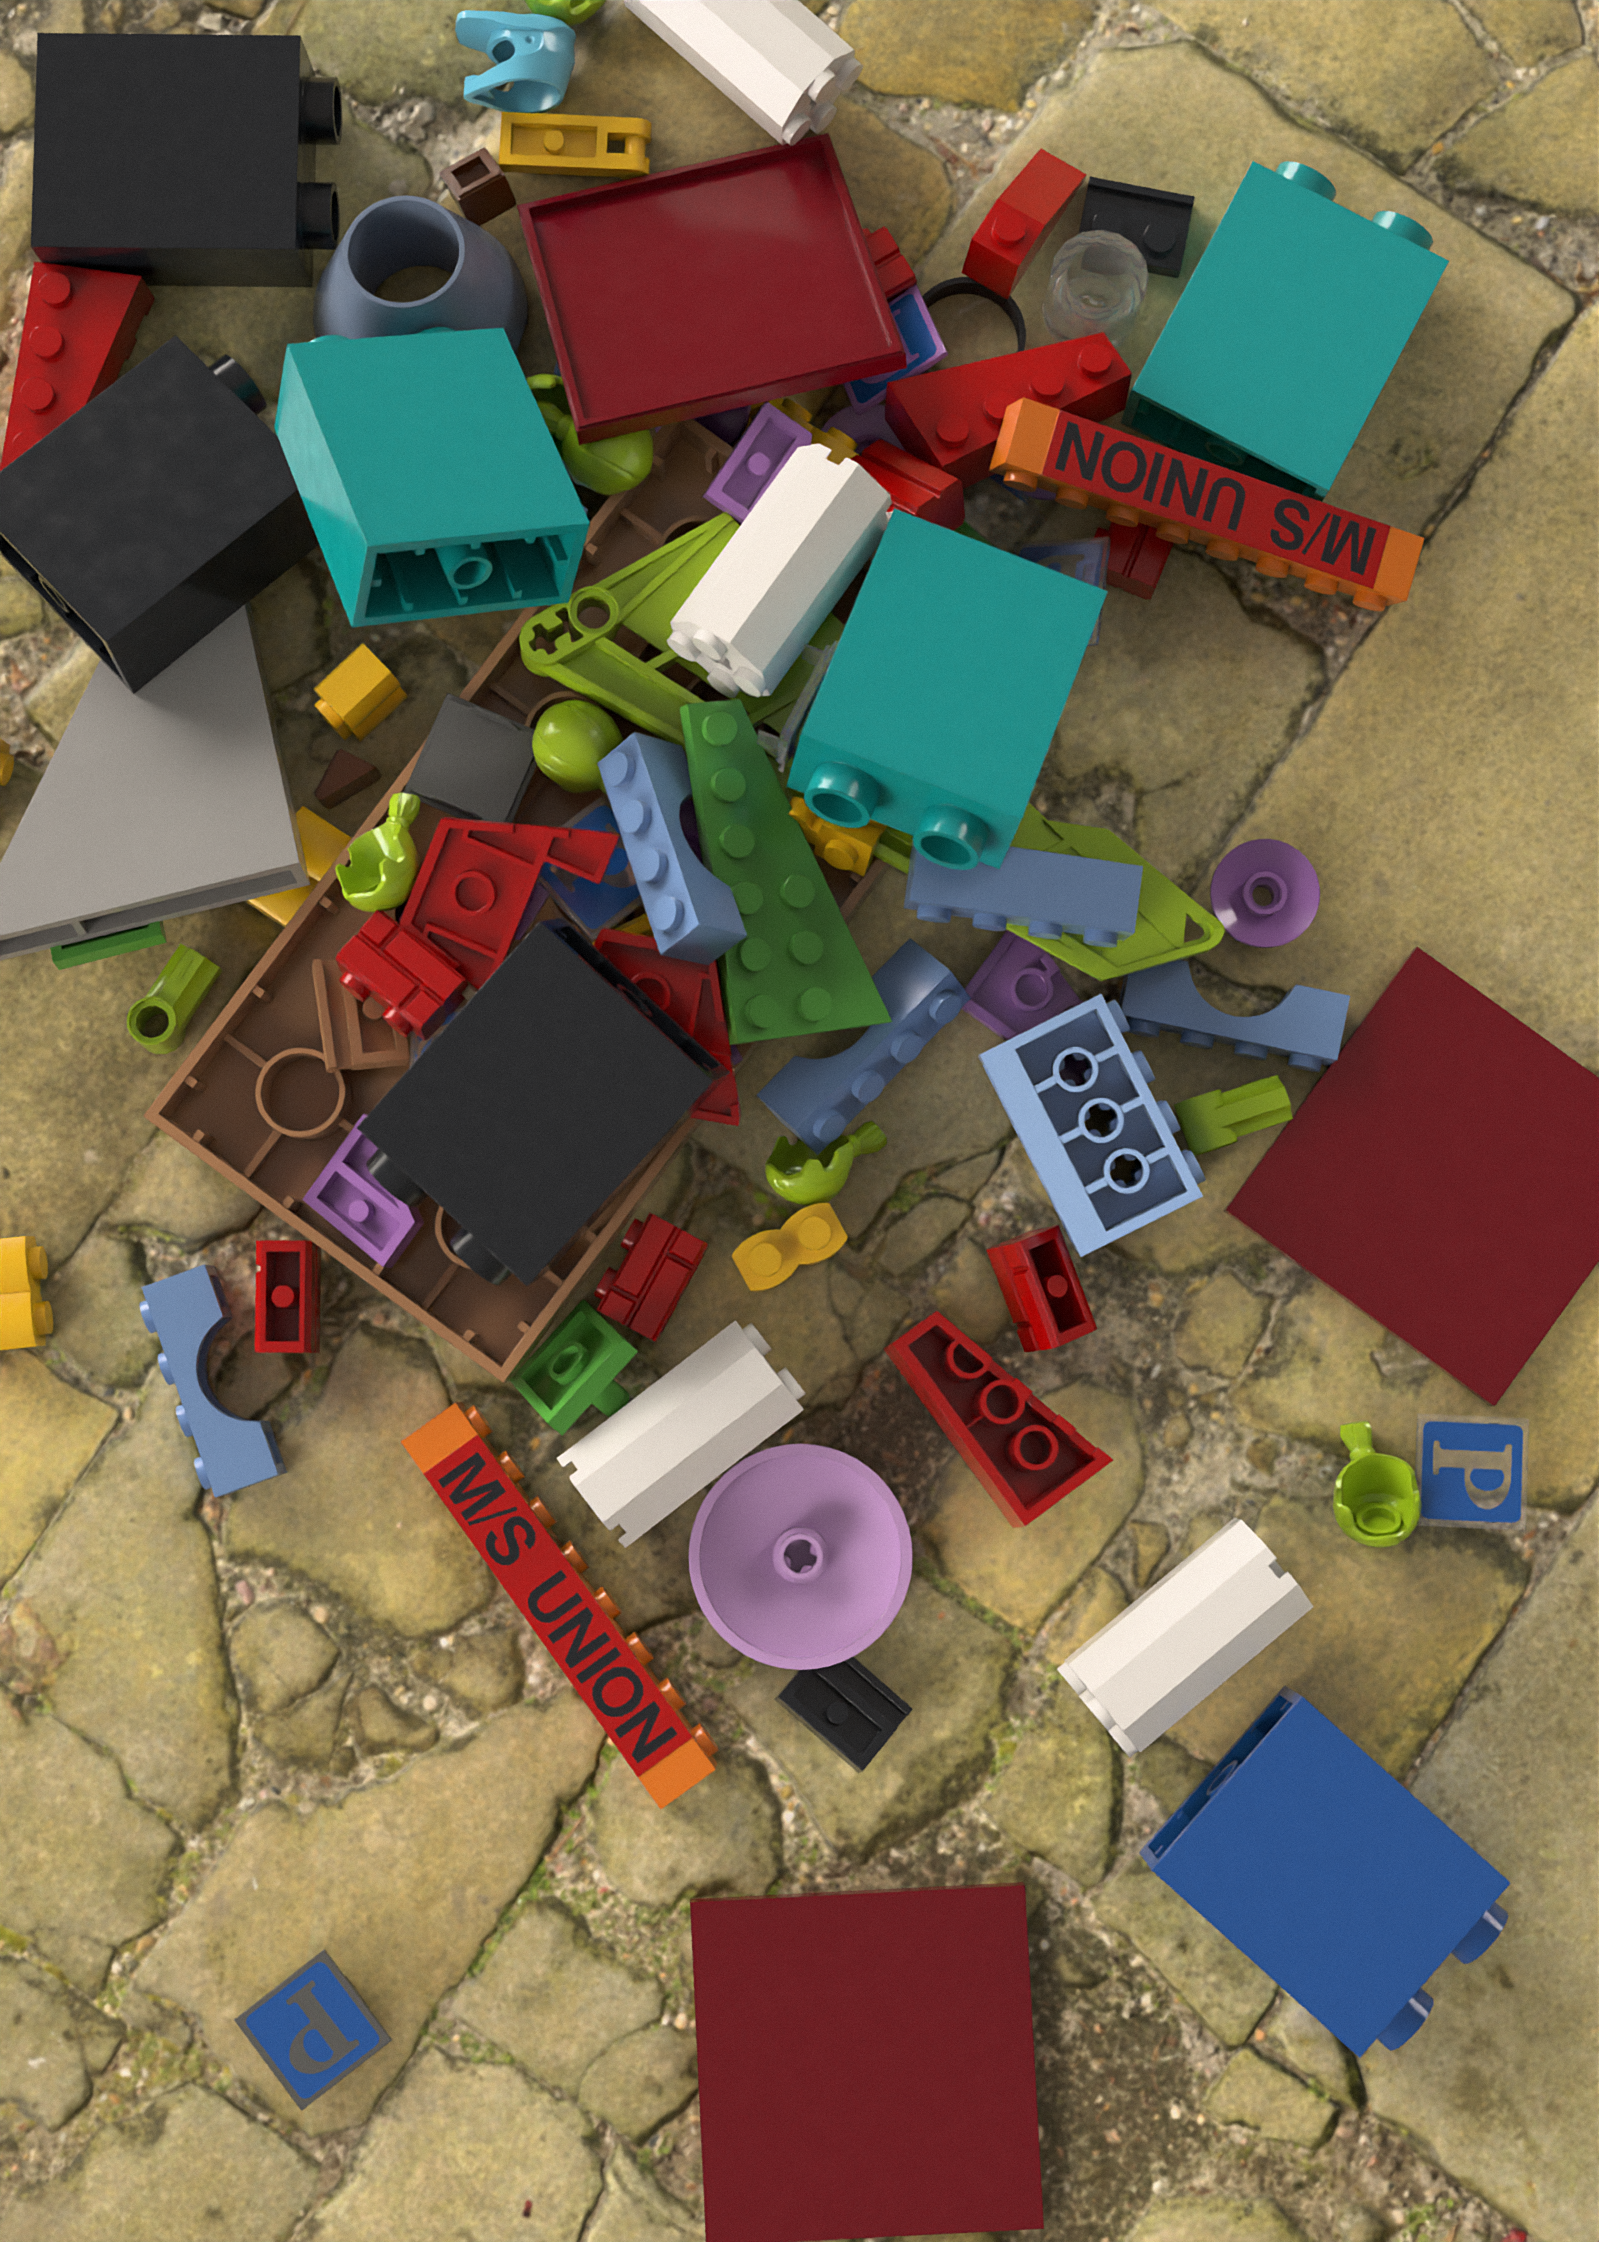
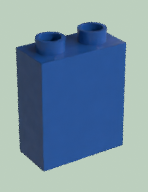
M1286 1685L1139 1852L1150 1869L1359 2058L1376 2039L1390 2051L1405 2044L1425 2022L1434 2004V1999L1421 1988L1450 1953L1463 1964L1471 1963L1480 1957L1500 1935L1508 1919V1913L1495 1901L1511 1883L1303 1696Z

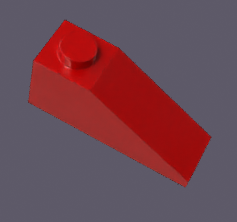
M1040 148L998 197L973 235L961 273L1008 300L1085 181L1087 174Z

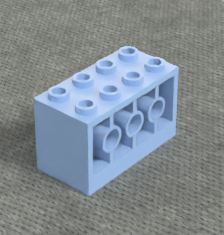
M1102 994L978 1055L1075 1251L1081 1257L1203 1197L1197 1184L1206 1180L1192 1151H1187L1186 1149L1180 1151L1172 1135L1181 1129L1166 1100L1156 1102L1147 1085L1154 1081L1155 1077L1141 1050L1131 1053L1122 1036V1033L1130 1030V1027L1116 1000L1106 1004ZM1068 1054L1075 1061L1084 1060L1087 1065V1069L1081 1073L1083 1082L1076 1086L1072 1079L1063 1081L1059 1074V1071L1065 1067L1063 1058ZM1093 1105H1096L1102 1111L1109 1109L1112 1118L1106 1122L1108 1130L1103 1134H1100L1097 1129H1086L1084 1121L1090 1118L1088 1109ZM1120 1155L1125 1160H1134L1136 1163V1168L1131 1171L1133 1179L1126 1184L1122 1179L1116 1178L1112 1180L1110 1176V1171L1115 1168L1114 1159Z

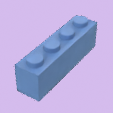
M912 842L903 908L917 910L916 918L929 922L949 923L952 915L972 918V926L983 930L1005 931L1007 924L1029 927L1028 935L1033 937L1061 939L1062 932L1084 935L1083 943L1088 945L1117 947L1118 940L1124 941L1135 933L1143 866L1010 846L1000 869L979 862L972 869L956 870L943 867L928 860L916 850Z

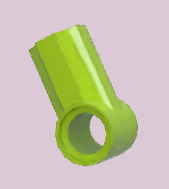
M180 943L147 995L136 1001L130 1008L127 1015V1028L130 1035L145 1049L155 1054H168L176 1050L183 1043L187 1024L223 970L200 953ZM156 1014H166L169 1020L166 1031L158 1037H146V1022Z
M1278 1075L1247 1083L1223 1093L1221 1089L1211 1091L1174 1104L1189 1151L1191 1150L1194 1156L1238 1142V1137L1293 1119L1288 1094Z

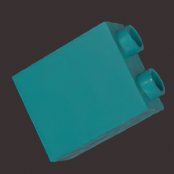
M1253 161L1131 389L1120 423L1170 449L1322 502L1351 450L1449 260L1429 251L1433 244L1432 236L1422 225L1413 219L1392 211H1379L1370 221L1333 202L1336 196L1334 185L1315 169L1301 163L1286 161L1280 163L1274 172Z
M433 327L412 335L349 339L340 335H326L306 343L287 344L274 429L351 627L569 603L590 522L504 328L455 331L447 327Z
M894 508L801 732L786 787L804 793V801L808 808L817 816L832 824L848 828H859L867 825L871 819L914 836L913 845L916 850L928 860L943 867L968 870L982 862L1000 869L1024 815L1108 591Z

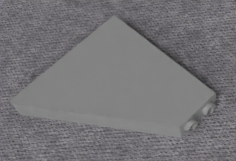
M250 601L134 694L101 660L99 661L0 863V961L310 885Z

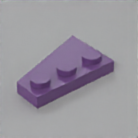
M1007 930L965 987V991L971 999L961 1009L1007 1041L1083 1003V1000L1078 998L1049 954ZM1068 1054L1063 1058L1065 1067L1059 1071V1074L1063 1081L1072 1079L1076 1086L1083 1082L1081 1073L1087 1069V1065L1084 1060L1075 1061Z

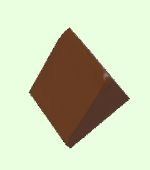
M486 148L474 152L439 172L442 181L463 217L478 226L516 205V199L505 174Z
M340 748L334 754L314 794L322 806L331 810L377 782L382 775L374 765Z

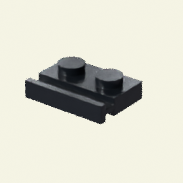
M1090 176L1074 258L1178 278L1182 267L1195 197Z
M854 1657L827 1667L798 1670L774 1699L858 1773L867 1767L897 1730V1727L904 1718L913 1710Z

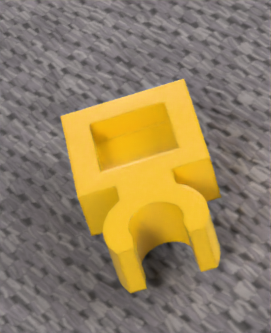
M793 796L789 803L792 810L788 814L798 821L807 842L815 845L813 854L824 858L837 869L850 870L864 877L873 860L874 851L882 830L869 824L859 828H848L832 824L813 813L806 805L804 799Z

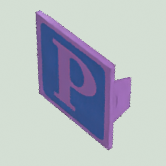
M916 284L888 303L906 353L907 368L843 383L855 414L858 417L886 399L887 382L921 375L948 355Z

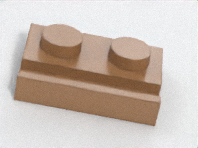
M314 959L312 973L326 1073H334L335 1070L343 1069L354 1071L407 1065L410 1060L407 1038L399 1034L382 1018L381 1014L386 1009L371 996L365 1002L353 996L339 982V978L343 973L340 971L336 960L322 961V959Z

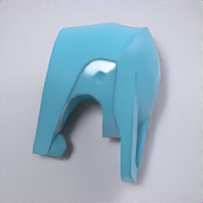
M465 10L457 15L455 31L459 43L468 48L486 53L489 59L497 64L479 76L471 75L465 77L464 99L466 101L502 112L543 113L554 109L563 101L575 64L574 45L576 41L575 31L566 23L551 16L501 11ZM514 82V86L509 91L495 89V87L505 83Z

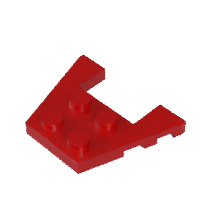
M444 817L439 821L399 924L479 990L508 957L545 863L548 862L592 882L601 884L621 835L610 831Z
M602 928L593 946L730 1071L727 1077L697 1108L690 1118L739 1126L742 1115L717 959L709 965L660 955L654 936Z

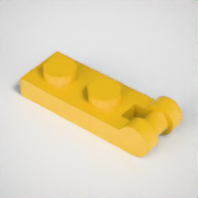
M501 112L499 167L502 172L619 177L623 180L649 175L650 160L645 157L646 145L651 142L652 124L646 119L635 117ZM609 140L623 142L624 154L608 153Z

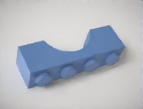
M634 732L597 763L660 955L709 965L745 938L747 934L731 887L716 878L702 865L691 850L683 834L679 810L680 806L692 797L688 762L682 746Z
M911 938L872 976L892 1022L869 1026L865 1034L854 1045L837 1055L823 1059H808L794 1056L757 1094L759 1099L776 1118L817 1155L830 1142L836 1140L842 1134L845 1127L858 1113L881 1094L883 1088L907 1063L913 1061L935 1034L946 1023L952 1021L958 1015L960 1009L971 999L954 974Z
M1178 960L1124 975L1118 1005L1130 1027V1030L1127 1032L1158 1038L1160 1030L1181 1034L1180 1043L1188 1046L1212 1049L1213 1043L1218 1042L1235 1046L1234 1054L1240 1057L1266 1060L1267 1054L1270 1053L1289 1057L1287 1065L1290 1067L1320 1072L1321 1064L1329 1066L1338 1060L1350 996L1296 984L1287 991L1283 999L1273 1010L1252 1017L1232 1016L1215 1009L1202 998L1192 981L1188 961Z
M204 1264L142 1287L146 1300L139 1304L141 1315L150 1333H158L164 1350L163 1353L158 1354L159 1366L167 1384H175L182 1405L176 1406L177 1418L187 1438L193 1436L200 1457L194 1459V1465L205 1490L212 1488L216 1498L287 1473L270 1422L251 1420L234 1414L220 1403L210 1386L207 1375V1357L210 1346L217 1333L233 1318L215 1266Z

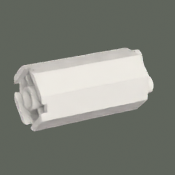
M624 0L625 6L781 145L788 143L792 146L796 144L809 129L813 130L816 134L824 130L836 114L837 108L833 104L838 95L855 82L863 69V65L854 58L855 50L798 0Z
M821 444L802 446L796 449L670 622L673 633L667 640L670 648L684 659L699 663L709 673L707 677L709 683L720 693L730 698H735L739 691L748 696L755 697L770 696L877 548L892 515V512H886L892 504L890 494L860 464L846 457L839 466L827 460L826 458L832 450Z
M735 1320L557 1458L562 1467H566L572 1462L574 1463L577 1471L569 1476L570 1480L609 1531L618 1525L626 1531L618 1539L625 1548L804 1410L797 1400L806 1394L786 1367L778 1373L775 1372L764 1357L772 1349L752 1323H749L742 1329Z
M1232 1519L1064 1660L1065 1663L1057 1668L1129 1758L1137 1751L1142 1752L1313 1608V1605L1289 1572L1285 1573L1275 1561L1277 1559L1275 1555L1241 1519Z

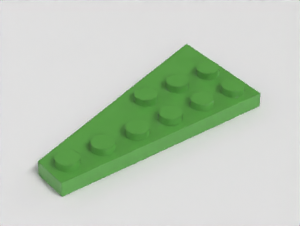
M741 700L690 703L680 707L703 866L716 878L731 887L747 934L745 938L717 958L730 1045L892 1022L798 821L788 814L792 808Z

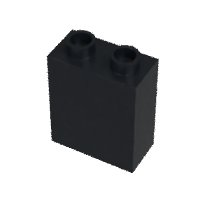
M37 33L31 248L42 263L142 276L147 286L313 287L314 250H336L340 237V207L337 186L335 182H315L316 145H340L342 98L338 78L316 77L301 35Z
M176 335L0 471V555L133 694L320 545L278 436L257 416L267 408V404L255 382L240 364L227 354H224L207 367Z
M562 917L543 920L537 923L357 1126V1129L378 1148L366 1162V1165L372 1176L383 1188L401 1202L414 1208H418L430 1196L462 1226L451 1238L450 1243L454 1251L468 1267L483 1279L497 1286H501L512 1273L526 1286H529L549 1272L727 1077L730 1071Z

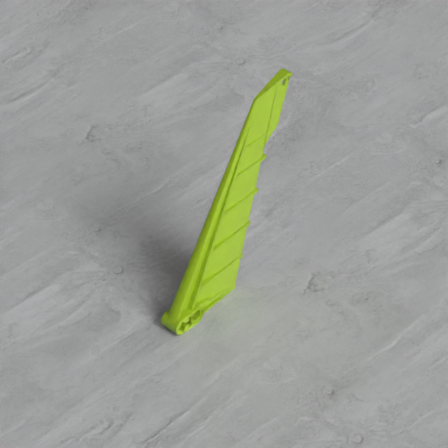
M724 512L600 582L574 592L570 596L569 603L554 604L531 617L522 626L519 636L521 657L524 665L533 674L550 677L655 736L681 745L683 751L686 752L679 708L686 704L705 701L661 674V672L678 663L711 687L713 686L707 680L709 673L699 663L684 659L670 648L667 640L673 633L670 622L734 536L740 525L731 515ZM598 607L608 614L609 620L602 627L592 629L582 625L578 620V616L586 608ZM830 612L770 696H748L739 691L735 698L726 697L730 700H741L744 709L750 713L748 717L753 728L764 723L791 741L793 733L812 697L815 701L820 689L819 684L829 667L845 625ZM567 621L569 631L563 634V622ZM625 626L661 651L662 654L644 663L612 641L616 637L618 630ZM570 634L576 642H571ZM543 636L548 643L555 641V652L548 655L543 648L536 650V639ZM802 725V727H801V729H800V731H799V733H798V735H797V738H796L794 744H796L797 741H798L799 738H800L803 725ZM758 736L788 802L790 803L793 796L804 799V793L786 787L794 758L791 757L787 763L788 755ZM1028 802L1022 820L1011 842V847L1143 866L1135 933L1124 941L1118 940L1117 947H1098L1083 943L1084 935L1062 932L1061 939H1044L1028 935L1029 927L1007 924V930L1101 982L1207 953L1221 942L1225 933L1222 922L1207 912L1109 829L1050 821ZM887 826L878 841L874 856L908 875L914 836ZM1187 915L1203 929V936L1184 943Z

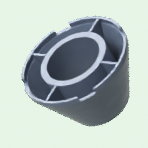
M395 196L380 200L367 207L356 217L323 270L317 284L313 303V325L316 338L326 335H340L349 339L412 335L433 327H447L455 331L504 328L517 357L525 325L528 324V300L524 281L517 264L508 250L493 235L475 223L429 199L417 196ZM433 266L452 273L451 278L441 289L418 301L391 302L374 296L375 291L384 280L408 267Z

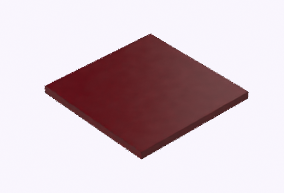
M829 133L800 139L792 146L788 143L785 145H773L517 205L579 445L907 368L906 353Z
M1417 946L1409 954L1340 1049L1338 1060L1327 1067L1292 1115L1293 1119L1287 1122L1223 1211L1489 1406H1495L1599 1262V1077Z
M1024 1882L690 1899L706 2242H800L1044 2229Z

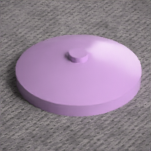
M798 1443L771 1447L759 1451L734 1465L716 1482L703 1500L697 1512L689 1542V1572L696 1599L712 1627L724 1640L744 1655L758 1662L784 1669L806 1670L831 1666L843 1662L869 1647L884 1633L898 1614L904 1602L912 1573L913 1553L909 1526L905 1514L891 1489L879 1475L858 1459L845 1452L816 1444Z

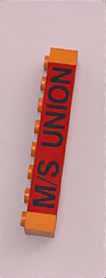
M1024 397L1006 408L989 471L1005 476L1004 484L1014 489L1035 492L1036 488L1055 493V501L1061 505L1074 509H1087L1088 505L1107 511L1105 518L1113 523L1136 527L1139 522L1157 528L1155 535L1163 540L1187 544L1189 539L1206 545L1205 552L1215 558L1237 561L1238 557L1250 560L1256 563L1255 570L1262 574L1277 578H1286L1287 574L1305 579L1304 587L1311 591L1334 595L1336 591H1340L1354 596L1352 602L1354 605L1372 611H1384L1385 606L1407 601L1424 542L1423 537Z
M455 1402L402 1440L401 1443L658 1807L663 1809L716 1770L717 1761L712 1755L718 1752L719 1748L701 1723L692 1728L680 1709L687 1704L673 1682L668 1677L660 1682L648 1666V1663L654 1657L641 1637L636 1632L627 1636L615 1618L622 1612L604 1586L595 1591L583 1572L589 1568V1565L571 1540L564 1545L560 1542L551 1529V1526L557 1523V1520L543 1499L537 1495L531 1500L521 1487L519 1481L525 1475L515 1459L507 1450L498 1454L486 1436L491 1434L493 1430L480 1410L475 1405L466 1409L462 1402Z

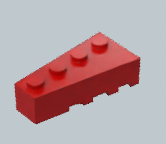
M34 261L0 471L116 381L125 359L129 360L137 342L135 335L144 315L148 316L155 300L142 276Z
M1101 332L887 382L884 419L907 453L962 481L963 489L995 474L989 471L1007 406L1024 397L1099 423L1125 410L1132 372L1105 333Z
M938 1311L925 1317L883 1348L1013 1528L1027 1526L1113 1461L1099 1447H1095L1076 1431L1077 1429L1060 1414L1054 1413L1032 1394L1033 1391L1019 1379L1013 1378L995 1363L988 1353Z

